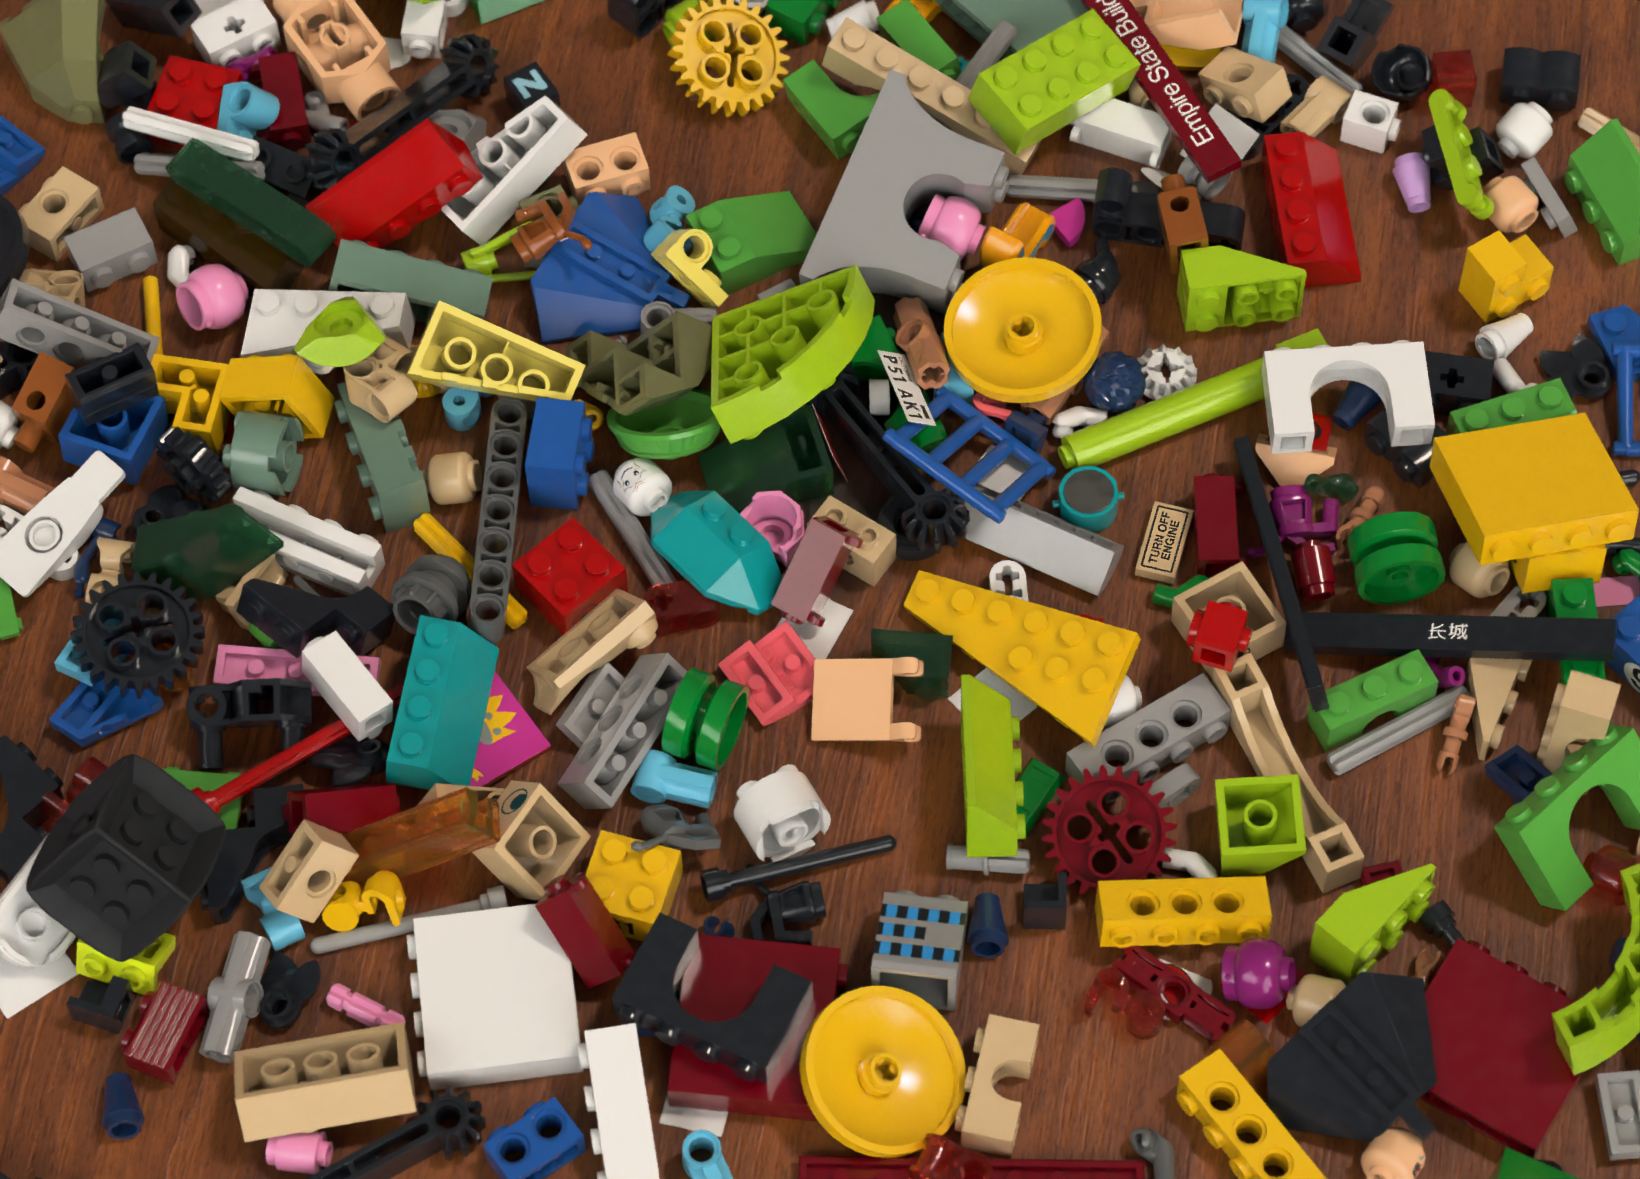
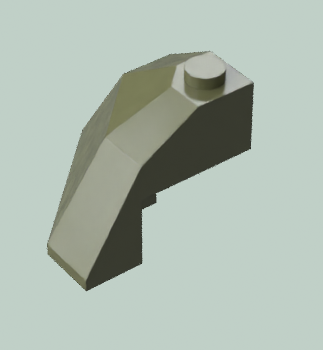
M32 0L22 7L21 14L15 18L8 16L0 22V33L5 50L33 101L67 122L79 124L105 123L107 107L98 96V86L103 64V54L99 40L106 6L105 0Z
M676 311L628 345L590 330L566 346V357L586 365L578 382V387H581L586 393L599 401L610 405L612 409L620 414L627 416L675 401L701 383L712 361V325Z

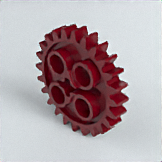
M1100 765L1099 777L1093 778L1087 768L1083 769L1084 782L1080 784L1070 776L1068 780L1072 790L1069 793L1059 788L1055 790L1062 800L1060 805L1047 803V807L1055 813L1054 819L1042 820V824L1053 829L1051 834L1041 837V840L1046 843H1053L1054 848L1047 852L1045 857L1059 858L1060 862L1056 865L1053 872L1056 874L1058 871L1067 870L1069 872L1067 886L1079 880L1081 882V895H1084L1090 886L1095 888L1096 895L1098 881L1147 880L1146 876L1149 873L1161 877L1163 874L1156 864L1158 861L1170 863L1172 860L1163 852L1164 847L1176 846L1177 843L1166 837V832L1176 829L1177 824L1167 823L1164 820V817L1169 815L1173 808L1159 807L1158 803L1163 799L1165 793L1160 792L1153 796L1149 793L1153 780L1146 781L1142 786L1137 784L1139 772L1137 770L1126 779L1123 778V770L1120 765L1116 768L1114 776H1108L1104 765ZM1118 792L1124 796L1126 807L1121 814L1109 815L1103 810L1101 802L1106 794ZM1087 802H1092L1109 826L1119 825L1120 830L1116 835L1132 857L1133 862L1131 864L1125 863L1111 841L1105 840L1101 842L1098 839L1102 830L1085 807ZM1076 816L1086 817L1092 824L1091 834L1083 840L1074 839L1068 833V824ZM1142 826L1149 831L1151 840L1146 848L1136 850L1128 845L1126 834L1130 828ZM1101 850L1112 852L1117 860L1115 869L1108 874L1098 873L1092 866L1093 856Z

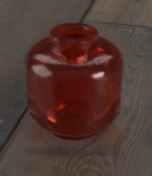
M1605 845L1597 853L1591 852L1583 863L1585 871L1594 884L1588 890V893L1615 906L1626 905L1620 871L1639 864L1640 857L1614 845Z

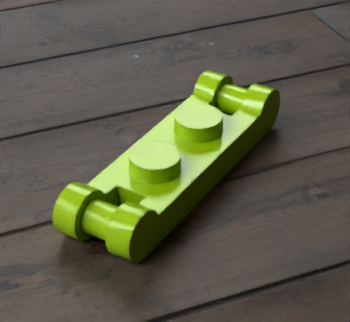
M1445 89L1435 90L1429 97V107L1456 199L1464 208L1469 209L1470 213L1480 220L1487 219L1494 212L1495 206L1494 202L1483 194L1479 176L1482 175V169L1469 147L1473 143V139L1467 126L1462 123L1466 117V108L1459 101L1454 100L1453 96Z

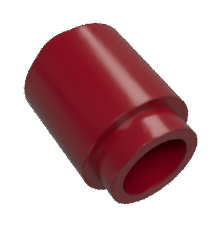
M1308 540L1297 544V550L1290 554L1297 592L1302 594L1303 601L1319 602L1335 596L1334 587L1337 585L1330 547L1321 545L1319 540Z

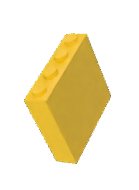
M1586 413L1435 437L1433 440L1429 467L1479 565L1581 549L1634 538L1639 508Z

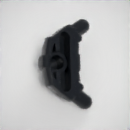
M1104 238L1096 239L1093 257L1081 262L1074 270L1090 287L1097 299L1098 305L1105 304L1113 297V293L1122 279L1115 256L1110 251L1108 241Z

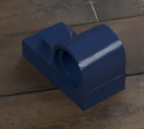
M1518 744L1485 764L1487 777L1513 798L1514 805L1522 802L1530 795L1540 780L1553 774Z

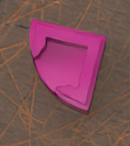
M1079 197L1049 213L1055 218L1054 232L1068 249L1078 242L1085 225V209Z

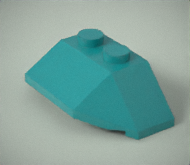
M715 490L680 491L670 497L667 504L658 507L654 513L651 512V546L704 597L729 606L747 608V612L759 615L773 607L771 602L783 578L770 543Z

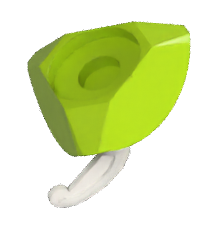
M349 296L332 301L306 327L294 347V351L304 360L313 373L327 374L334 367L352 365L367 358L387 339V336L359 300L354 296Z

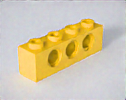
M1265 876L1098 881L1095 913L1100 947L1212 945L1242 943L1251 938L1268 939L1272 912Z
M1220 1048L1179 1076L1176 1095L1179 1105L1189 1116L1195 1115L1204 1126L1203 1133L1209 1143L1216 1149L1220 1147L1231 1159L1229 1161L1230 1167L1239 1179H1326ZM1224 1100L1232 1108L1220 1111L1215 1109L1211 1102ZM1244 1132L1252 1133L1259 1141L1253 1144H1246L1240 1141L1237 1135ZM1270 1165L1279 1166L1284 1170L1285 1175L1272 1177L1265 1172L1264 1168Z

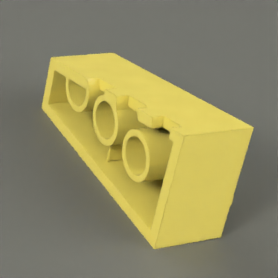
M439 300L425 328L406 376L414 381L535 402L537 397L571 401L586 365Z

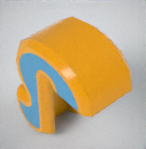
M1028 202L1018 205L1002 230L990 226L980 250V260L983 267L985 268L996 262L1012 258H1035L1038 249L1045 247L1054 231L1056 224L1054 216L1035 208Z

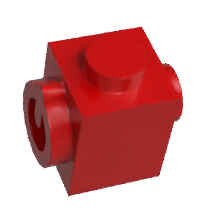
M1208 600L1205 611L1197 609L1186 640V645L1193 647L1192 661L1232 672L1238 652L1246 653L1251 640L1253 629L1246 627L1248 611L1241 610L1238 606L1229 602L1217 603Z

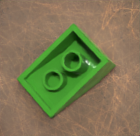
M790 191L723 199L685 215L686 229L703 230L711 238L713 245L712 255L703 267L714 273L721 280L720 288L728 295L805 261L816 236V232Z

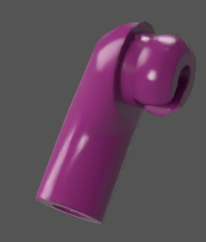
M1424 657L1439 681L1437 688L1460 686L1464 683L1466 676L1460 666L1441 667L1438 665L1441 657Z

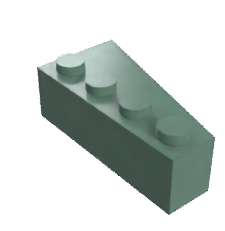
M341 239L328 291L406 293L416 317L415 323L417 321L425 322L427 326L439 300L484 320L493 277L483 275L481 272L472 269L462 270L447 266L437 260H423L407 256L404 252L398 250L388 251L372 247L363 241Z

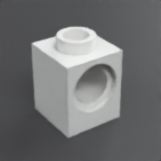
M407 0L401 29L404 55L421 59L428 57L441 59L440 49H443L448 25L445 0L425 4Z
M1355 90L1343 118L1340 141L1383 154L1388 141L1395 142L1400 131L1402 120L1396 118L1399 103Z

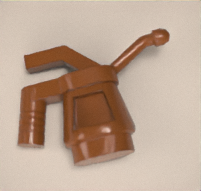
M564 191L556 195L563 206L560 218L555 216L545 199L514 212L517 222L522 226L518 227L517 233L509 238L525 264L532 259L539 260L558 241L562 242L567 238L581 242L585 250L592 248V242L586 236L568 231L576 210Z

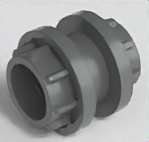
M429 554L418 557L392 587L391 603L393 604L392 611L396 620L405 630L415 635L420 615L456 622L458 616L463 614L470 605L471 579L463 565L452 557L443 554Z

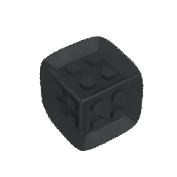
M128 754L114 762L73 800L64 815L55 823L29 872L26 891L42 910L83 942L111 959L124 962L141 953L180 919L191 902L199 895L222 849L226 836V826L209 805L170 774L143 757Z

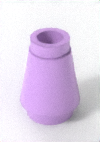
M1413 152L1399 156L1394 161L1395 167L1392 172L1408 207V211L1418 213L1428 210L1431 207L1429 165L1422 153Z

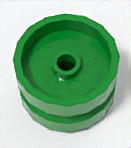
M1400 511L1386 513L1366 520L1350 532L1347 538V548L1350 561L1355 567L1354 579L1357 592L1363 600L1382 605L1407 603L1430 594L1444 582L1446 572L1442 555L1437 550L1438 538L1434 523L1430 517L1419 512Z
M692 667L680 682L670 705L663 729L662 751L682 759H686L695 751L697 764L720 771L730 758L739 738L748 709L749 687L728 679L717 687L713 674Z

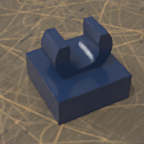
M1015 409L1007 417L1004 430L1041 455L1048 428L1043 426L1047 418L1035 411L1026 416Z

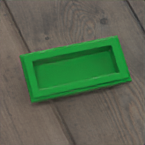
M1033 757L1030 758L1022 773L1015 780L1023 781L1024 804L1023 806H1016L1017 814H1025V839L1047 808V803H1050L1056 795L1055 790L1057 788L1060 789L1067 778L1065 775Z

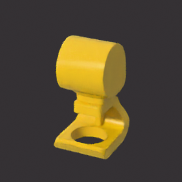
M381 870L366 881L363 891L359 884L354 881L341 882L330 898L329 903L324 907L322 913L323 921L332 930L338 932L351 931L357 926L362 912H367V914L376 913L377 898L385 903L392 925L394 927L399 926L406 903V896L399 878L391 871Z

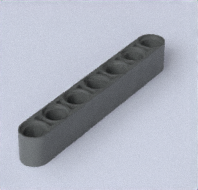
M512 397L497 400L491 409L468 628L493 645L498 643L505 633L527 420L526 406L520 400Z

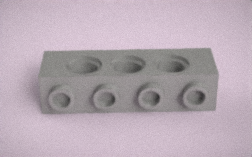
M12 278L0 299V339L37 354L43 352L75 369H79L115 352L120 353L122 349L136 343L141 346L150 364L153 354H156L160 338Z
M668 653L640 655L557 783L584 809H607L614 806L662 731L673 697L687 670Z
M1202 673L1102 731L1095 748L1084 742L1066 752L1065 771L1069 777H1073L1081 784L1084 782L1083 769L1087 768L1093 778L1099 777L1100 765H1104L1108 776H1114L1117 767H1113L1107 762L1120 760L1125 763L1122 766L1123 778L1128 779L1137 770L1139 771L1137 782L1145 783L1153 779L1160 769L1171 762L1180 763L1187 759L1196 747L1205 742L1214 743L1221 739L1229 729L1231 709L1205 674ZM1180 720H1187L1191 722L1193 725L1190 727H1182L1179 726L1176 722ZM1145 740H1154L1157 743H1159V745L1156 747H1147L1141 742ZM1110 792L1103 797L1101 803H1112L1122 795L1118 792ZM1088 802L1092 808L1095 807L1092 802Z

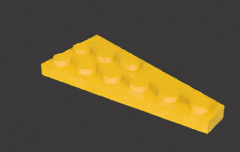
M921 570L918 571L903 605L908 613L941 637H945L955 644L963 653L981 663L989 672L1034 705L1044 709L1060 724L1081 736L1093 748L1097 745L1141 640L1137 632Z

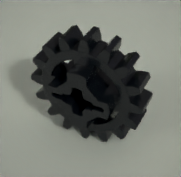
M170 427L157 439L155 446L159 450L156 453L165 460L162 463L165 473L171 476L185 493L191 495L194 492L197 498L203 497L207 503L212 501L217 503L232 487V484L228 481L231 478L230 475L222 470L225 467L222 463V458L208 446L206 440L198 435L193 437L188 431L183 433L179 427L175 429Z

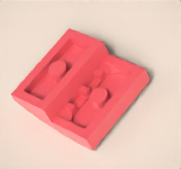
M787 620L757 643L753 644L751 640H748L718 663V666L729 680L749 687L748 706L764 727L790 715L813 701L814 659L816 658Z

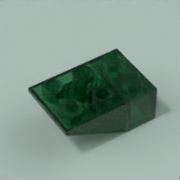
M811 404L800 407L789 416L762 430L753 439H741L732 444L727 439L697 455L708 491L715 490L739 514L753 501L752 497L757 492L782 491L797 504L834 494L833 468Z
M224 504L219 508L201 512L194 511L188 515L171 519H159L157 522L139 526L131 569L139 571L140 576L148 580L152 572L156 573L157 584L160 585L167 578H171L172 591L184 586L186 588L185 600L195 598L196 601L213 598L281 549L284 541L272 533L268 527L246 513L242 507L236 504Z

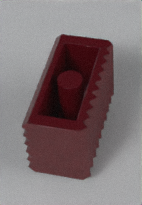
M160 980L154 992L148 991L145 994L140 1005V1014L142 1016L136 1028L130 1027L124 1034L121 1042V1051H123L122 1055L127 1067L174 1084L180 1075L181 1069L184 1067V1063L187 1061L188 1055L191 1053L192 1047L195 1046V1041L198 1039L203 1025L206 1024L210 1010L207 1000L203 995H198L195 992H190L187 989H182L179 986H174L171 983Z

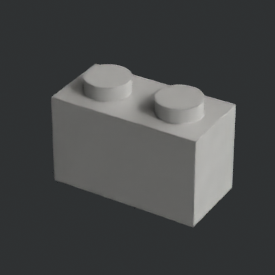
M135 207L63 237L70 260L76 271L84 275V287L87 293L97 288H105L114 281L130 274L143 272L151 265L158 263L153 241Z

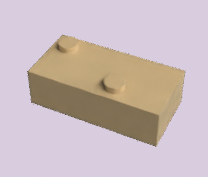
M404 1022L234 1052L235 1102L245 1142L300 1132L313 1133L322 1128L416 1112L413 1064Z

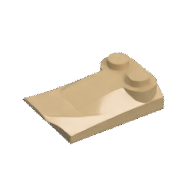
M618 588L615 589L529 664L527 669L533 675L535 685L533 705L551 715L586 674L602 667L627 648L636 647L637 649H642L652 643L656 638L655 631L658 628L655 613L648 603Z

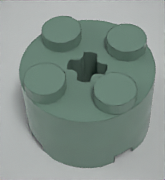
M238 411L234 421L235 432L232 444H226L222 456L223 465L226 468H230L232 486L237 489L241 486L253 492L261 490L267 494L285 496L284 492H291L294 489L303 462V454L296 453L297 441L304 442V433L300 420L294 417L269 413Z

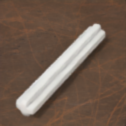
M133 106L128 107L122 115L123 126L127 129L242 161L254 162L260 153L259 143L250 138Z

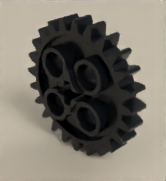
M135 571L131 582H127L122 574H118V585L112 586L108 581L103 580L104 592L102 594L92 589L89 590V598L92 604L79 602V612L81 615L73 616L72 618L73 627L77 630L71 631L70 635L72 643L76 644L72 647L74 658L81 659L79 661L81 672L91 670L90 681L92 684L104 679L103 685L104 692L106 693L111 691L115 685L119 686L121 698L127 695L129 689H135L137 698L142 699L144 689L150 688L153 695L157 697L159 696V685L164 684L170 690H174L173 678L175 676L185 681L188 679L185 666L191 668L198 667V659L195 654L204 653V645L200 640L206 638L205 627L200 626L203 623V614L201 611H195L197 609L195 598L185 600L186 588L184 586L172 591L171 578H167L160 585L157 584L156 573L152 572L147 581H141L139 571ZM149 608H157L161 610V612L155 616H149L143 613L145 610ZM109 619H118L122 621L119 625L115 627H109L104 625V623ZM140 632L142 637H136L135 633ZM161 643H168L173 645V647L167 651H158L155 649V647ZM121 654L133 656L128 662H118L115 660Z

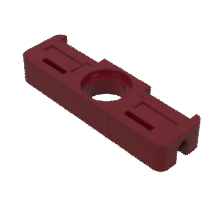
M1140 946L1126 947L1123 950L1122 958H1117L1113 962L1110 975L1112 980L1118 976V979L1140 995H1145L1144 1002L1175 1024L1179 1025L1183 1021V1024L1207 1041L1211 1040V1048H1217L1234 1027L1236 1014L1232 1009ZM1170 986L1180 988L1185 998L1179 1004L1166 1003L1161 997L1162 990Z

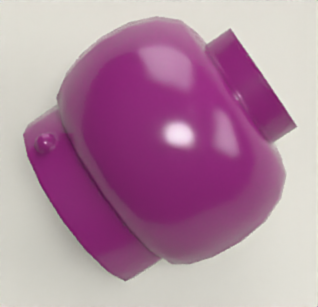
M1251 938L1243 941L1240 946L1226 947L1222 962V987L1226 1000L1239 1001L1243 1006L1252 1009H1271L1283 1001L1286 991L1294 990L1296 980L1295 961L1293 957L1286 956L1284 948L1278 942L1265 938Z

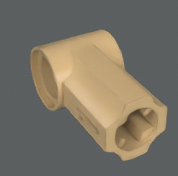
M1322 75L1311 84L1304 100L1281 121L1280 131L1282 133L1304 132L1315 138L1331 122L1338 124L1343 120L1353 95L1325 75Z

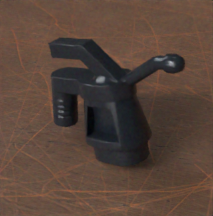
M749 863L746 865V868L755 866L752 863ZM804 880L780 891H770L762 882L753 884L766 897L750 917L753 939L764 941L761 924L770 915L776 942L813 945V930H785L784 924H814L817 919L827 917L820 881L809 883L808 880Z

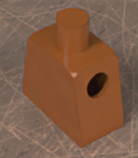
M1172 174L1164 177L1161 180L1163 192L1157 195L1158 214L1172 275L1179 273L1181 250L1209 247L1208 234L1197 189L1194 186L1186 187L1184 177L1181 174Z
M40 352L12 406V411L22 423V426L12 440L15 445L29 453H33L42 437L53 443H60L58 435L74 407L69 397L65 374L74 371V367Z

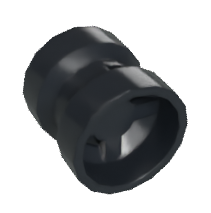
M123 112L110 118L106 123L105 130L109 140L115 144L114 150L118 160L122 164L132 165L135 164L134 157L137 154L152 153L154 146L148 134L130 130L123 126Z

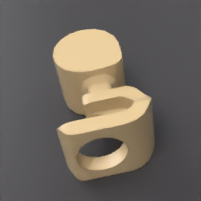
M98 537L97 545L100 550L102 570L101 573L91 574L86 590L85 602L92 604L89 598L90 589L100 594L104 592L103 580L108 581L112 586L118 585V574L124 575L125 571L122 562L132 564L139 562L140 552L135 542Z

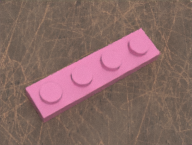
M218 645L213 678L214 685L230 684L246 679L269 678L310 682L302 672V655L296 658L285 649ZM357 656L379 683L380 658ZM311 683L312 696H321Z

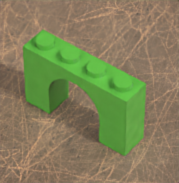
M902 0L876 18L880 36L955 81L962 73L958 56L909 0ZM813 59L783 79V84L790 103L836 158L840 160L847 154L853 153L879 93L857 96L842 91Z
M1609 724L1604 740L1590 739L1578 751L1569 754L1563 760L1562 766L1551 776L1540 780L1535 785L1534 791L1522 802L1510 807L1505 817L1494 826L1540 905L1566 911L1594 885L1575 854L1569 837V822L1572 810L1579 798L1587 790L1598 785L1608 797L1624 827L1640 830V739L1634 728Z

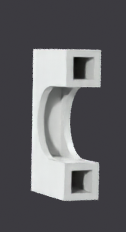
M1398 340L1390 344L1374 345L1360 342L1352 346L1331 347L1329 345H1318L1307 349L1279 347L1272 351H1264L1261 372L1272 454L1312 451L1315 429L1311 397L1322 386L1339 380L1362 383L1373 389L1380 396L1386 408L1391 447L1431 444L1435 419L1423 342Z

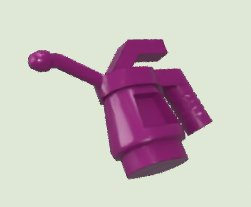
M1281 486L1270 492L1271 501L1269 506L1278 526L1280 542L1288 543L1296 548V545L1310 539L1332 537L1337 534L1338 500H1324L1322 522L1312 523V500L1310 495L1306 494L1305 486ZM1334 542L1321 543V545L1330 547L1331 555L1335 554ZM1264 546L1261 548L1251 547L1246 550V555L1249 558H1256L1266 554Z

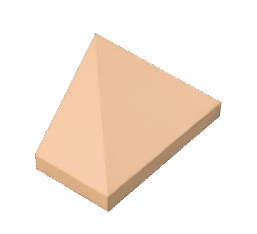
M1260 433L1258 435L1255 451L1280 487L1304 485L1334 465L1337 448L1327 446L1326 452L1312 450L1311 452L1272 454L1270 442L1267 441L1268 435Z

